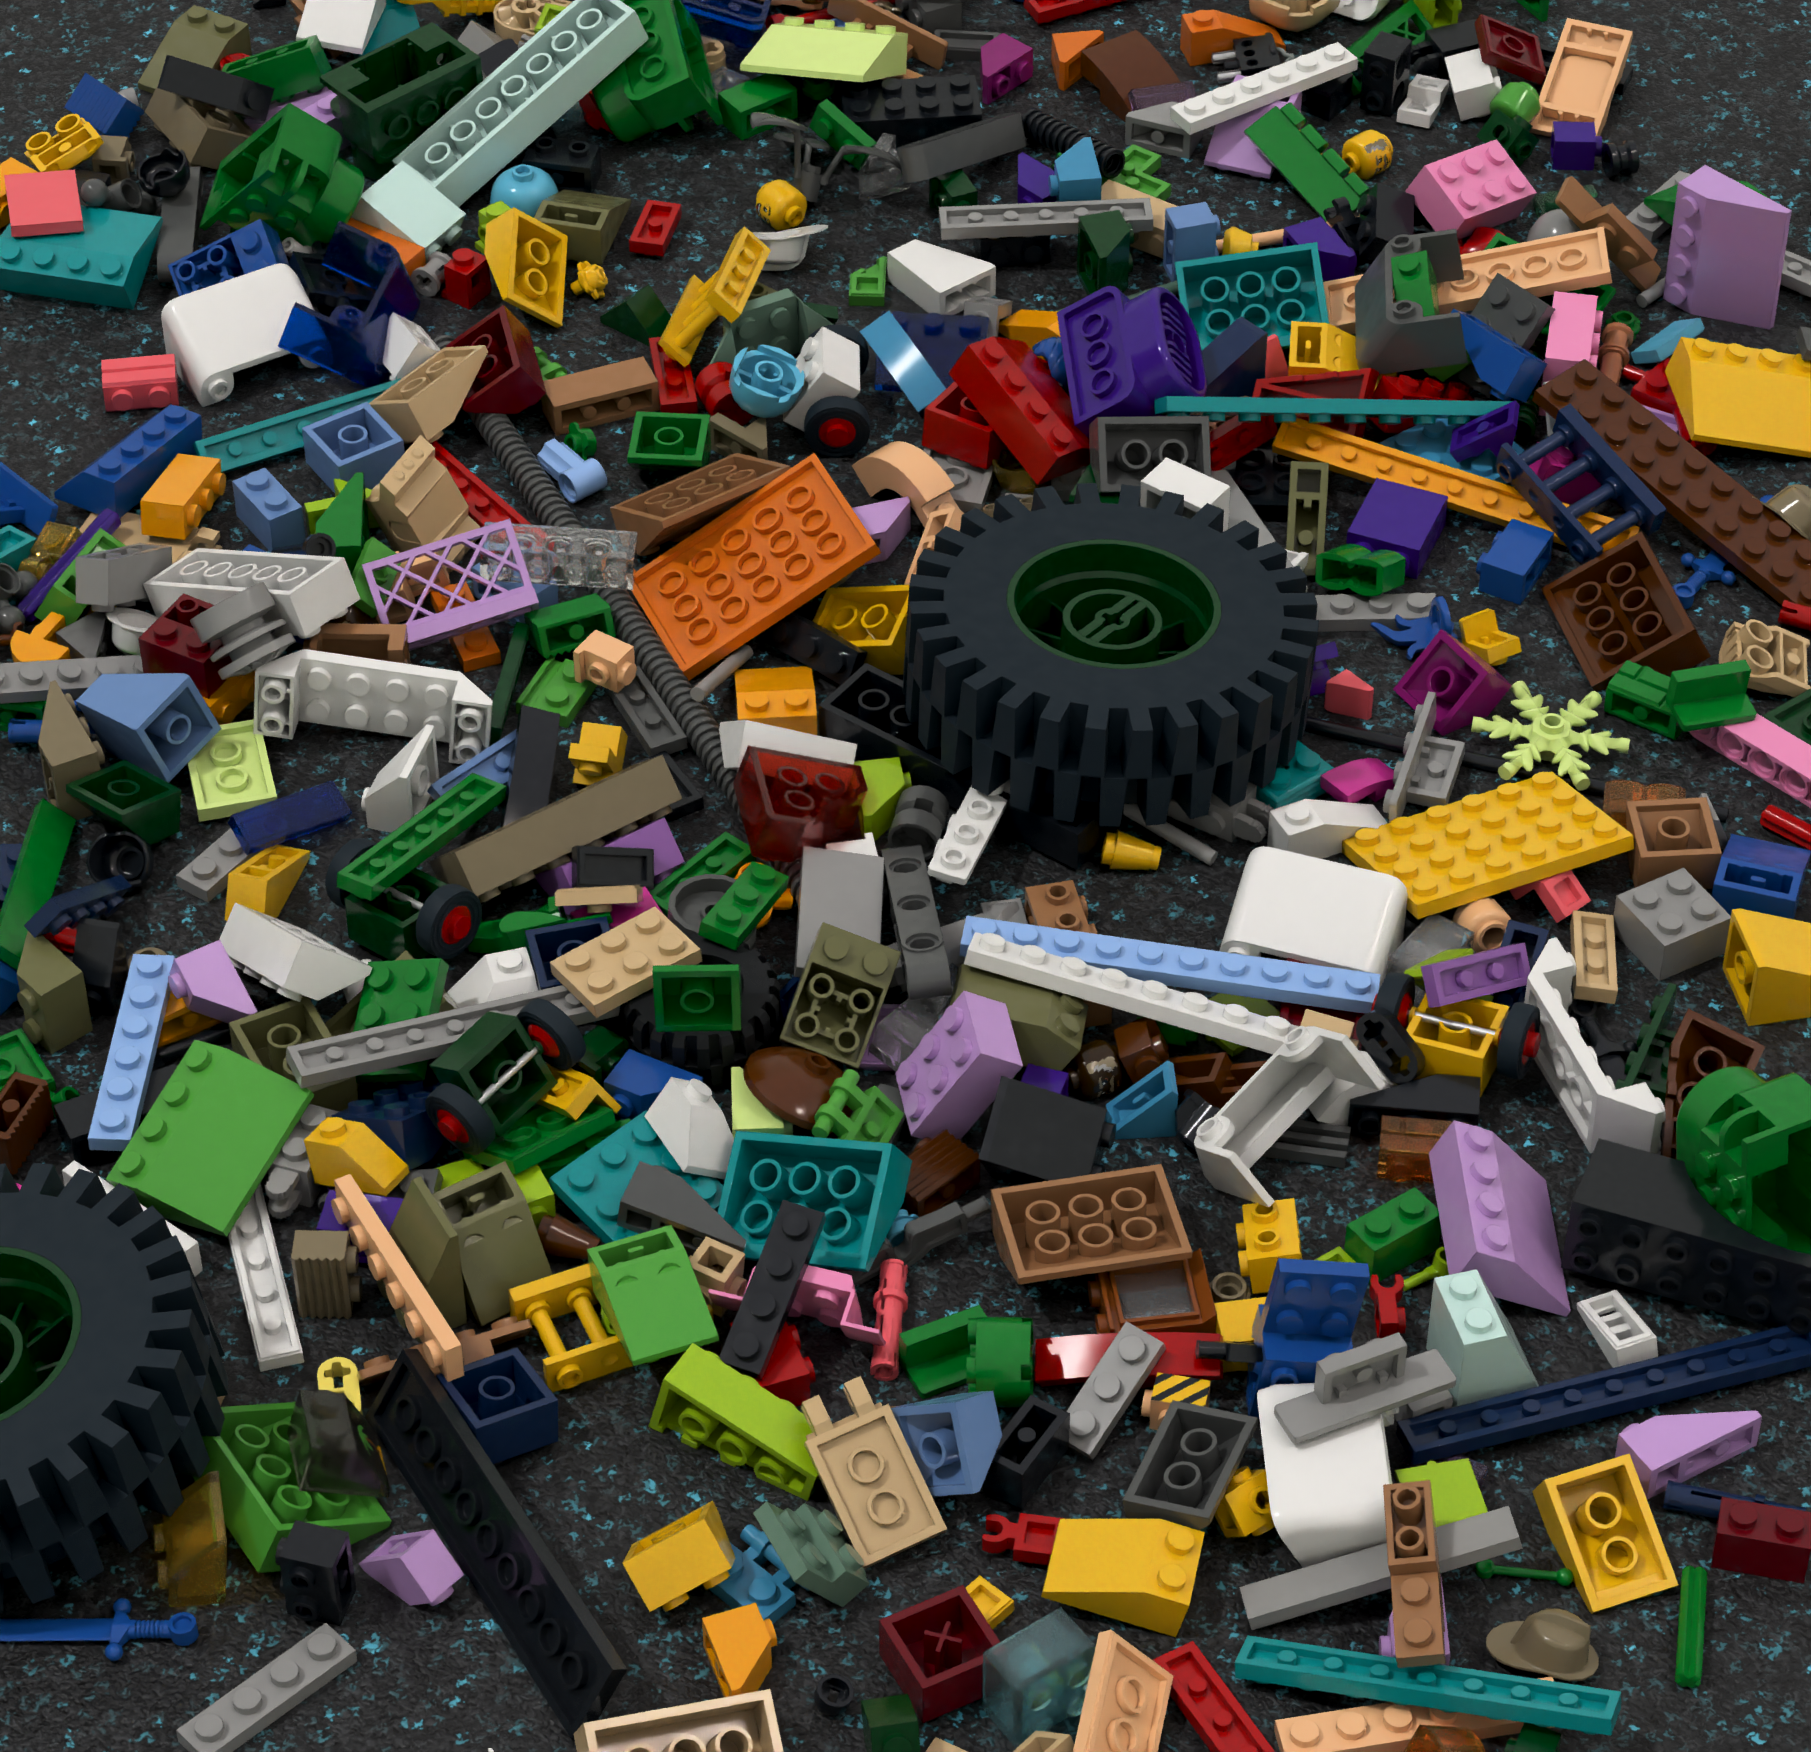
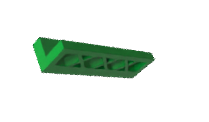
M1409 0L1350 45L1347 50L1358 58V67L1362 68L1363 72L1364 51L1380 31L1410 39L1413 46L1425 40V30L1433 28L1415 2ZM1409 18L1413 20L1420 30V35L1408 32ZM1354 75L1352 83L1353 96L1361 92L1362 82L1359 83Z

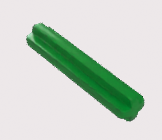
M1691 1565L1686 1566L1682 1570L1675 1682L1680 1687L1688 1686L1693 1689L1701 1684L1708 1573L1703 1567L1695 1568Z

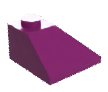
M1440 629L1393 690L1414 710L1417 704H1424L1428 691L1436 692V720L1433 728L1439 734L1445 736L1471 724L1473 716L1487 717L1512 685L1489 663L1445 630Z

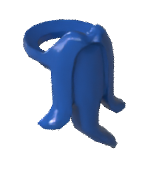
M1443 596L1433 598L1428 617L1406 620L1396 614V627L1401 631H1394L1383 624L1371 622V627L1386 641L1397 646H1410L1406 653L1409 661L1412 660L1414 654L1425 650L1440 629L1445 630L1458 640V636L1453 632L1454 623L1451 621L1450 611Z

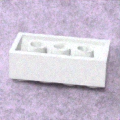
M238 903L234 904L219 939L234 967L242 969L243 973L259 979L260 983L277 990V993L298 1002L301 1001L303 995L319 1001L369 976L373 968L303 928Z

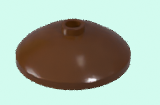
M773 1046L755 1051L749 1056L743 1069L746 1085L757 1100L782 1119L811 1131L815 1125L814 1116L822 1104L827 1103L830 1098V1087L844 1073L836 1064L821 1054L807 1049L786 1046ZM847 1105L842 1110L850 1118L853 1111Z

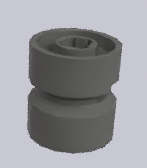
M917 785L911 786L901 793L896 806L895 817L892 820L888 833L890 848L921 845L925 861L933 857L936 844L940 838L942 839L943 829L949 815V802L940 791L929 786Z

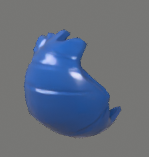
M1050 337L1036 343L1032 347L1036 356H1043L1048 361L1051 376L1059 382V385L1066 393L1069 392L1061 337Z

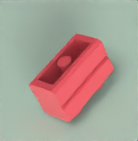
M175 354L101 360L102 389L106 412L163 408L170 404L179 406V386Z

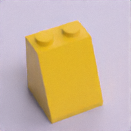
M1741 908L1732 909L1722 969L1747 1025L1755 1026L1811 1017V923Z

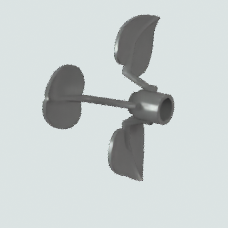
M764 112L751 113L750 124L752 128L762 125L784 126L793 132V134L776 132L773 137L782 140L788 149L794 147L795 169L793 173V186L806 197L807 201L817 203L821 184H828L829 177L844 155H876L890 161L902 171L900 161L884 150L845 144L840 148L824 175H821V167L810 164L812 147L830 151V145L817 139L801 137L800 130L808 132V127L796 121ZM801 146L805 148L803 163H801Z

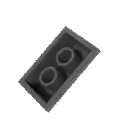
M1209 416L1097 417L1089 424L1090 464L1099 493H1120L1121 484L1141 486V480L1166 457L1211 477Z
M1172 1400L1122 1499L1126 1519H1163L1197 1530L1210 1525L1259 1424L1258 1417Z

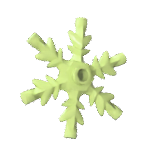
M1517 681L1512 685L1511 691L1518 699L1511 701V704L1522 711L1519 713L1521 717L1532 721L1530 725H1522L1515 718H1513L1511 723L1498 715L1492 716L1493 721L1473 716L1471 732H1490L1489 737L1491 739L1510 736L1509 741H1514L1521 737L1529 741L1527 744L1515 745V751H1509L1502 755L1505 760H1510L1498 768V774L1504 780L1512 778L1521 767L1527 772L1532 771L1533 759L1541 763V760L1552 761L1553 765L1560 763L1558 775L1563 777L1568 773L1576 789L1583 791L1590 786L1591 782L1582 771H1588L1591 768L1587 763L1579 760L1582 758L1581 754L1568 749L1570 746L1578 745L1585 752H1588L1589 748L1605 756L1609 754L1608 749L1628 754L1630 738H1610L1612 735L1610 731L1591 734V729H1587L1582 733L1572 730V727L1584 726L1587 724L1585 720L1598 716L1596 711L1591 710L1602 703V697L1596 691H1591L1579 704L1574 699H1570L1567 711L1560 708V715L1547 713L1549 706L1542 707L1543 696L1538 694L1532 697L1525 682Z

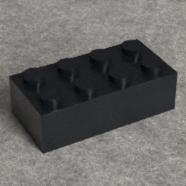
M956 74L946 77L922 76L912 79L888 78L863 83L852 81L839 83L840 111L877 142L875 148L890 154L898 153V147L982 120L975 75Z

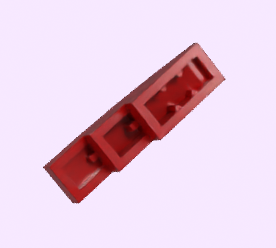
M1146 1332L1162 1341L1166 1346V1350L1141 1388L1154 1387L1157 1372L1210 1381L1223 1379V1360L1196 1359L1195 1356L1197 1340L1223 1342L1221 1334ZM1118 1333L1036 1339L1035 1382L1041 1387L1085 1383Z

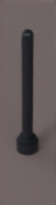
M317 533L308 536L303 544L277 547L271 553L334 557L336 554V544L329 535Z

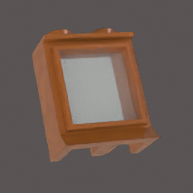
M1201 1248L1192 1253L1191 1259L1095 1273L1094 1281H1088L1091 1308L1098 1307L1099 1314L1095 1315L1096 1334L1119 1333L1126 1321L1144 1332L1215 1333L1217 1314Z

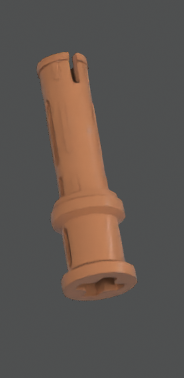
M1613 322L1607 324L1602 330L1601 340L1603 345L1599 347L1598 362L1601 365L1599 371L1619 386L1622 369L1630 360L1628 348L1633 343L1634 333L1626 324Z

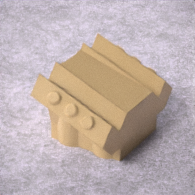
M422 435L413 442L380 483L372 489L370 496L364 500L394 552L399 551L401 553L480 528L468 515L469 506L448 469L435 458V448ZM463 544L453 546L446 559L458 564L471 548ZM444 550L437 551L439 556H442ZM445 566L448 574H450L453 569Z

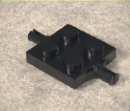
M319 240L312 244L311 248L314 252L312 254L293 251L289 262L290 267L298 276L314 307L336 308L341 320L345 321L346 319L347 322L354 319L355 312H373L376 299L360 261L343 259L332 255L328 251L326 243H321Z

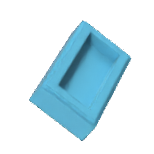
M1701 318L1674 321L1630 354L1634 363L1638 365L1662 362L1673 354L1681 337L1694 339L1703 332L1705 327Z

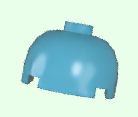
M520 164L502 172L496 178L491 190L490 204L501 200L510 208L515 207L534 218L542 200L558 193V189L552 177L543 169Z
M758 345L757 350H750L746 352L747 348L742 349L735 356L730 373L729 387L734 401L742 410L762 418L777 417L790 410L801 394L805 378L804 371L802 370L800 373V370L796 367L797 360L786 351L769 345Z

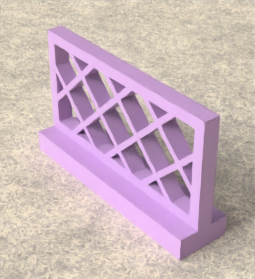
M510 518L362 564L381 624H390L387 612L393 600L413 610L407 623H404L407 624L409 651L539 609V601L532 586ZM505 530L509 546L503 557L483 548L489 535ZM482 538L478 545L471 542L472 540ZM463 544L475 550L466 569L446 559L453 546ZM440 550H444L442 556H439L434 553ZM511 552L513 553L516 564L507 560ZM480 553L499 562L491 581L471 572ZM425 555L438 562L429 581L409 571L415 558ZM408 561L405 568L396 565ZM443 565L463 574L453 593L434 584ZM504 565L519 572L523 586L508 591L495 584ZM389 567L401 573L392 592L376 584L373 571ZM406 576L426 586L417 604L397 595ZM467 577L487 586L480 600L470 602L458 596ZM430 589L450 598L444 611L434 614L421 607ZM492 589L499 592V594L488 597ZM380 593L388 597L385 606L383 605ZM455 601L463 604L461 606L452 608ZM418 613H420V614L426 616V617H423V618L414 620L415 617H416V615H417Z

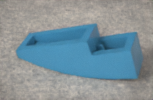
M887 311L862 329L860 333L917 413L922 417L925 413V408L946 387L892 313Z

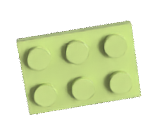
M254 719L220 725L222 729L187 763L199 822L247 814L254 807L263 811L279 808L263 735L253 734Z

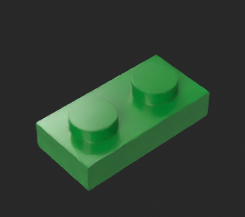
M828 99L818 104L809 127L837 152L845 144L875 148L877 142ZM872 154L844 155L843 158L857 170H860L868 164Z

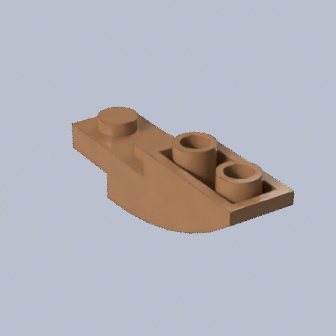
M1430 1480L1383 1485L1386 1540L1388 1567L1391 1577L1398 1668L1446 1664L1443 1599Z

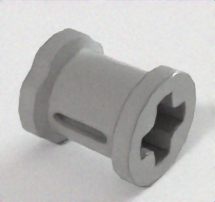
M439 251L433 252L427 259L428 263L424 267L416 268L411 274V282L414 288L424 296H435L440 290V285L445 281L444 269L441 271L438 269L442 265L447 264L452 258ZM428 277L429 280L423 283V280Z

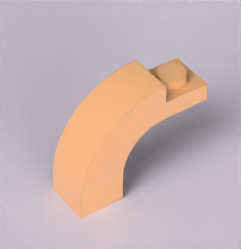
M901 441L891 442L852 465L870 497L885 489L893 490L902 497L908 496L910 506L924 528L931 512L955 506L959 509L949 490L955 487L951 479L932 457L912 444Z

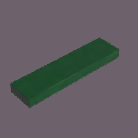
M516 621L493 698L490 746L499 741L502 736L527 649L530 633L529 624Z

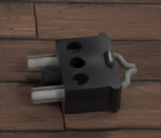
M1267 32L1265 35L1233 39V50L1212 53L1211 60L1214 65L1223 63L1224 71L1217 73L1218 83L1223 84L1233 82L1237 74L1251 76L1273 66L1280 65L1278 52L1287 58L1285 62L1293 60L1295 57L1293 53H1286L1283 48L1276 47L1273 34Z

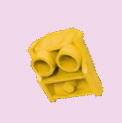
M69 114L62 117L56 123L55 129L58 134L53 137L48 132H39L31 136L26 142L28 151L24 152L29 163L34 165L38 172L70 170L89 159L104 142L93 126L85 121L83 117L81 118L78 114Z

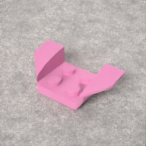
M808 1265L788 1316L800 1317L803 1314L815 1317L825 1325L841 1327L844 1335L849 1339L885 1346L886 1341L883 1339L879 1329L863 1325L862 1312L852 1275ZM755 1267L753 1268V1270H752V1272H751V1275H750V1278H749L747 1287H748V1285H749V1282H750V1280H751V1277H752V1275H753V1272H754V1270H755ZM713 1289L708 1291L710 1299L715 1305L738 1311L743 1299L742 1296Z

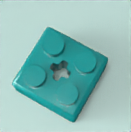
M1297 740L1295 755L1287 766L1277 763L1274 780L1263 789L1257 786L1256 800L1276 809L1303 799H1315L1326 792L1320 787L1321 775L1334 767L1323 760L1319 754Z

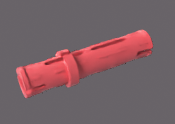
M887 1259L880 1264L879 1287L873 1297V1307L877 1312L875 1329L880 1330L886 1344L885 1346L873 1344L870 1374L880 1381H891L899 1375V1334L902 1333L903 1313L908 1309V1296L905 1293L908 1266L907 1264L904 1265V1262L899 1259Z

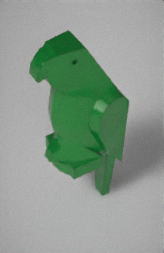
M555 896L548 897V904L535 911H516L507 914L501 919L483 922L481 918L479 929L467 948L469 952L489 954L526 947L525 930L604 916L607 917L609 924L613 922V918L610 912L568 920L564 907L555 906Z

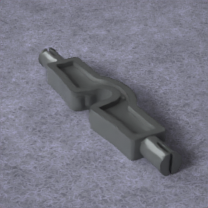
M981 1196L962 1207L957 1202H953L906 1223L904 1239L898 1246L892 1247L888 1238H885L869 1272L833 1269L832 1271L852 1275L854 1286L856 1287L880 1275V1264L884 1260L899 1259L904 1262V1265L907 1264L909 1267L922 1259L931 1249L967 1232V1223L987 1213H991V1207L985 1196Z

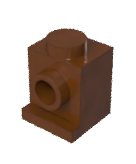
M1143 1017L1114 1029L1120 1060L1133 1084L1162 1065L1164 1059L1169 1058L1168 1043L1156 1020Z

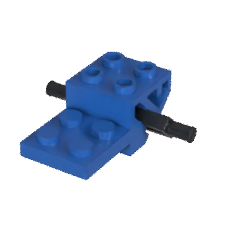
M1278 1258L1265 1304L1258 1305L1253 1322L1252 1338H1254V1342L1197 1340L1195 1346L1196 1359H1216L1248 1363L1246 1390L1248 1416L1258 1417L1259 1419L1258 1390L1275 1384L1315 1383L1317 1361L1324 1359L1332 1353H1342L1353 1349L1351 1337L1370 1279L1368 1263Z

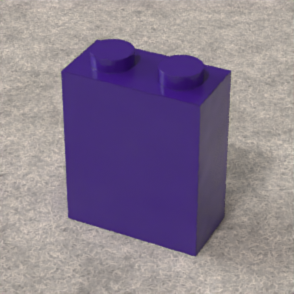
M1376 478L1347 531L1346 544L1361 545L1371 552L1377 550L1395 551L1406 558L1405 576L1417 579L1445 526L1448 496Z

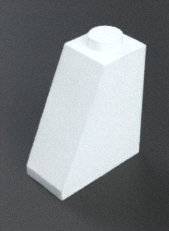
M915 239L887 252V281L941 322L963 311L966 300L978 296L990 298L996 295V266L990 262Z

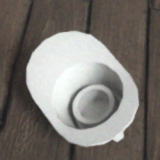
M811 225L778 232H752L771 250L762 270L785 271L799 265L805 257L810 234L828 229V225Z
M115 607L114 611L106 612V617L112 622V642L118 651L125 655H141L138 638L158 617L144 611L125 607Z

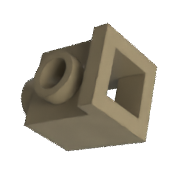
M101 135L104 143L93 154V172L110 174L111 184L125 178H130L129 172H133L135 168V153L131 151L128 137Z

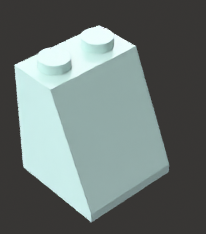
M401 161L362 193L351 218L425 247L427 262L428 257L433 252H441L442 247L446 243L451 246L458 240L463 232L460 226L466 213L405 162Z
M1475 1269L1434 1278L1426 1349L1427 1351L1431 1349L1438 1350L1456 1376L1455 1387L1448 1389L1453 1396L1452 1408L1538 1387L1537 1380L1511 1324L1478 1270Z

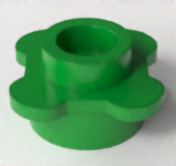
M577 422L570 423L568 428L569 434L565 436L564 443L584 460L594 456L597 442L593 431L590 428L580 429Z

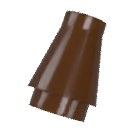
M545 1214L537 1230L545 1254L548 1256L588 1261L587 1249L600 1246L602 1238L593 1236L559 1214H556L555 1217Z

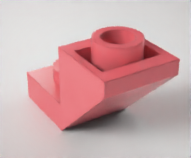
M1572 870L1509 890L1514 899L1518 900L1534 889L1556 923L1571 915L1573 910H1578L1591 901Z

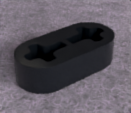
M1375 1009L1358 1020L1356 1026L1357 1037L1386 1077L1395 1083L1402 1084L1420 1076L1425 1067V1057L1394 1014L1386 1009ZM1381 1021L1385 1028L1381 1031L1382 1035L1375 1037L1370 1030L1373 1029L1375 1023ZM1407 1055L1411 1062L1408 1063L1406 1069L1399 1070L1396 1064L1399 1063L1401 1057Z

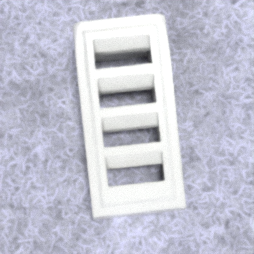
M1617 1290L1577 1302L1579 1314L1613 1368L1658 1357L1656 1335ZM1616 1311L1615 1313L1600 1317V1315Z

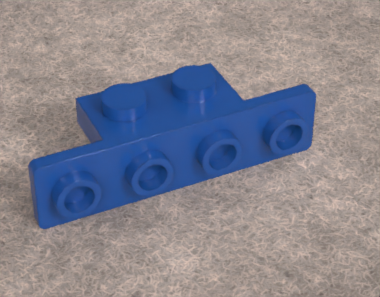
M0 462V527H3L5 524L22 523L40 538H50L58 512V505Z

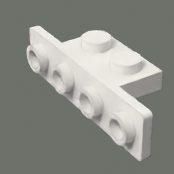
M1010 780L988 796L972 788L971 785L957 813L952 814L944 838H940L936 844L933 858L928 866V875L949 884L953 882L965 885L1007 807V800L999 796V794L1003 791L1010 794Z

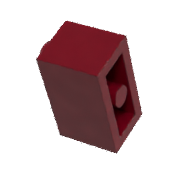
M1722 1497L1715 1531L1711 1568L1804 1584L1811 1551V1512Z

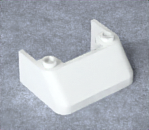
M1315 1026L1296 1027L1286 1035L1284 1044L1214 1117L1205 1120L1198 1127L1194 1145L1203 1175L1217 1190L1270 1207L1275 1201L1249 1170L1256 1161L1336 1078L1376 1090H1381L1386 1084L1347 1035Z

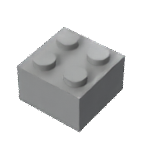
M1683 867L1616 895L1614 931L1615 935L1661 981L1725 954L1731 916Z

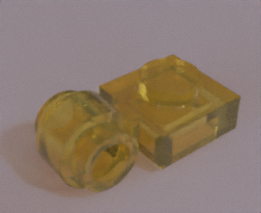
M47 521L30 550L33 556L22 560L18 571H30L39 581L82 533L77 527Z

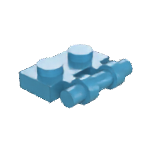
M749 1524L742 1530L740 1538L750 1547L742 1552L730 1543L736 1558L732 1568L727 1570L730 1576L709 1590L732 1609L756 1602L763 1620L770 1618L772 1624H774L796 1606L795 1593L790 1588L797 1583L793 1581L765 1532H761L754 1525ZM767 1560L779 1569L773 1576L761 1567Z

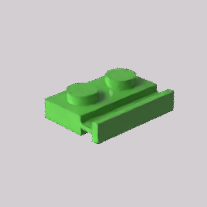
M550 655L517 699L516 714H519L522 705L560 714L559 726L568 728L597 687V684L586 679L582 683L575 681L574 661L565 659L561 662L555 660V657Z

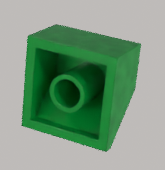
M636 411L627 462L633 469L684 471L690 473L709 465L711 455L710 415Z
M740 964L653 966L656 1032L741 1031L742 991Z

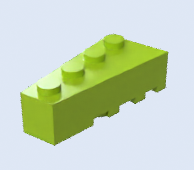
M692 1343L663 1379L648 1427L660 1433H663L666 1428H670L682 1434V1443L695 1449L701 1443L713 1448L720 1453V1461L733 1467L747 1464L754 1468L757 1478L808 1501L822 1482L804 1446L805 1441H807L805 1436L813 1433L804 1414L798 1411L791 1402L780 1399L761 1387L754 1378L742 1375L725 1364L715 1353L705 1351Z

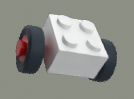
M845 325L822 326L808 337L801 349L800 355L796 358V367L800 370V373L803 370L805 374L804 385L796 403L783 414V421L804 431L808 444L819 454L833 458L847 457L860 451L866 445L870 436L871 427L868 412L861 403L854 400L860 392V377L864 374L868 365L869 349L865 338L851 327Z

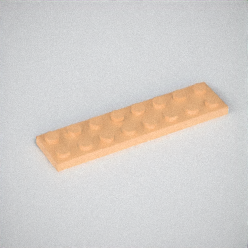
M1604 226L1462 254L1464 279L1437 283L1439 314L1451 313L1453 308L1462 312L1474 310L1497 273L1537 298L1554 295V291L1569 292L1612 283ZM1364 274L1323 282L1329 324L1349 334L1356 333L1355 286ZM1393 289V303H1396L1395 293Z

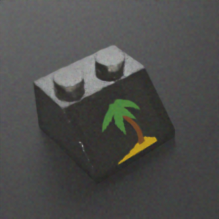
M299 1389L287 1431L299 1491L389 1498L391 1490L378 1434L344 1393H335L329 1390L312 1391Z

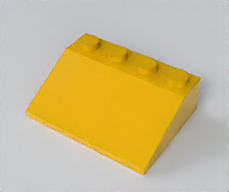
M1680 338L1665 369V374L1691 440L1811 458V361L1802 360L1800 353L1796 355L1769 348L1756 349L1744 347L1737 343L1724 344L1712 342L1704 338Z

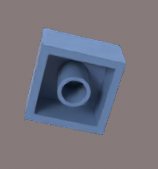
M368 402L302 428L306 463L334 493V479L349 482L356 472H364L365 488L372 490L405 453L404 440Z

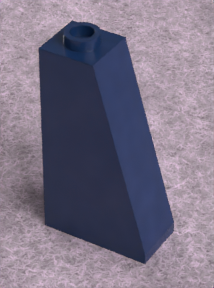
M1241 316L1202 350L1207 379L1205 397H1252L1256 379L1265 378L1267 332Z

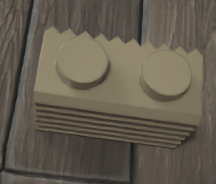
M295 1230L291 1261L299 1316L302 1319L307 1316L311 1319L316 1316L320 1319L325 1316L328 1319L334 1316L337 1319L341 1317L349 1319L352 1317L354 1302H361L363 1290L362 1276L354 1275V1273L358 1272L359 1252L357 1246H351L349 1231Z

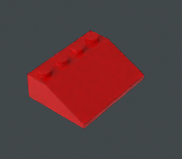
M992 336L967 346L948 374L1037 485L1089 465V438L1074 426L1070 397L1051 376V373L1026 342Z

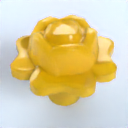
M588 261L577 263L578 279L570 284L573 293L578 296L586 292L594 300L605 297L603 289L608 284V278L604 273L603 267L597 264L591 265Z

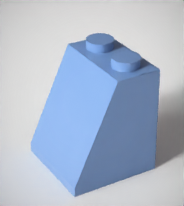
M185 673L101 674L76 700L77 705L109 754L121 760H127L168 783L222 729L193 680Z

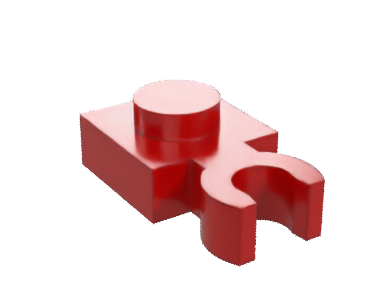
M1020 1513L1018 1523H1012L1002 1515H986V1531L999 1534H983L982 1550L988 1553H1001L1006 1549L1013 1550V1561L1049 1565L1059 1520L1065 1518Z

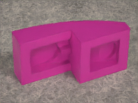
M1378 758L1358 759L1342 764L1322 774L1320 787L1339 802L1356 803L1366 796L1376 802L1385 797L1387 789H1394V770Z

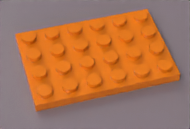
M813 453L624 580L668 652L672 655L688 681H690L882 552L819 458Z

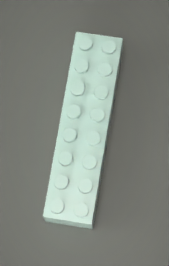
M574 0L395 157L392 162L395 166L401 161L405 162L445 197L460 207L649 39L636 11L620 0Z

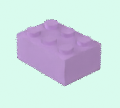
M963 991L955 1002L945 1010L943 1016L930 1032L923 1036L920 1044L911 1055L900 1064L895 1075L911 1136L920 1139L926 1137L932 1139L947 1129L949 1134H953L956 1139L959 1138L961 1140L995 1100L1001 1076L1013 1079L1023 1067L1005 1003Z

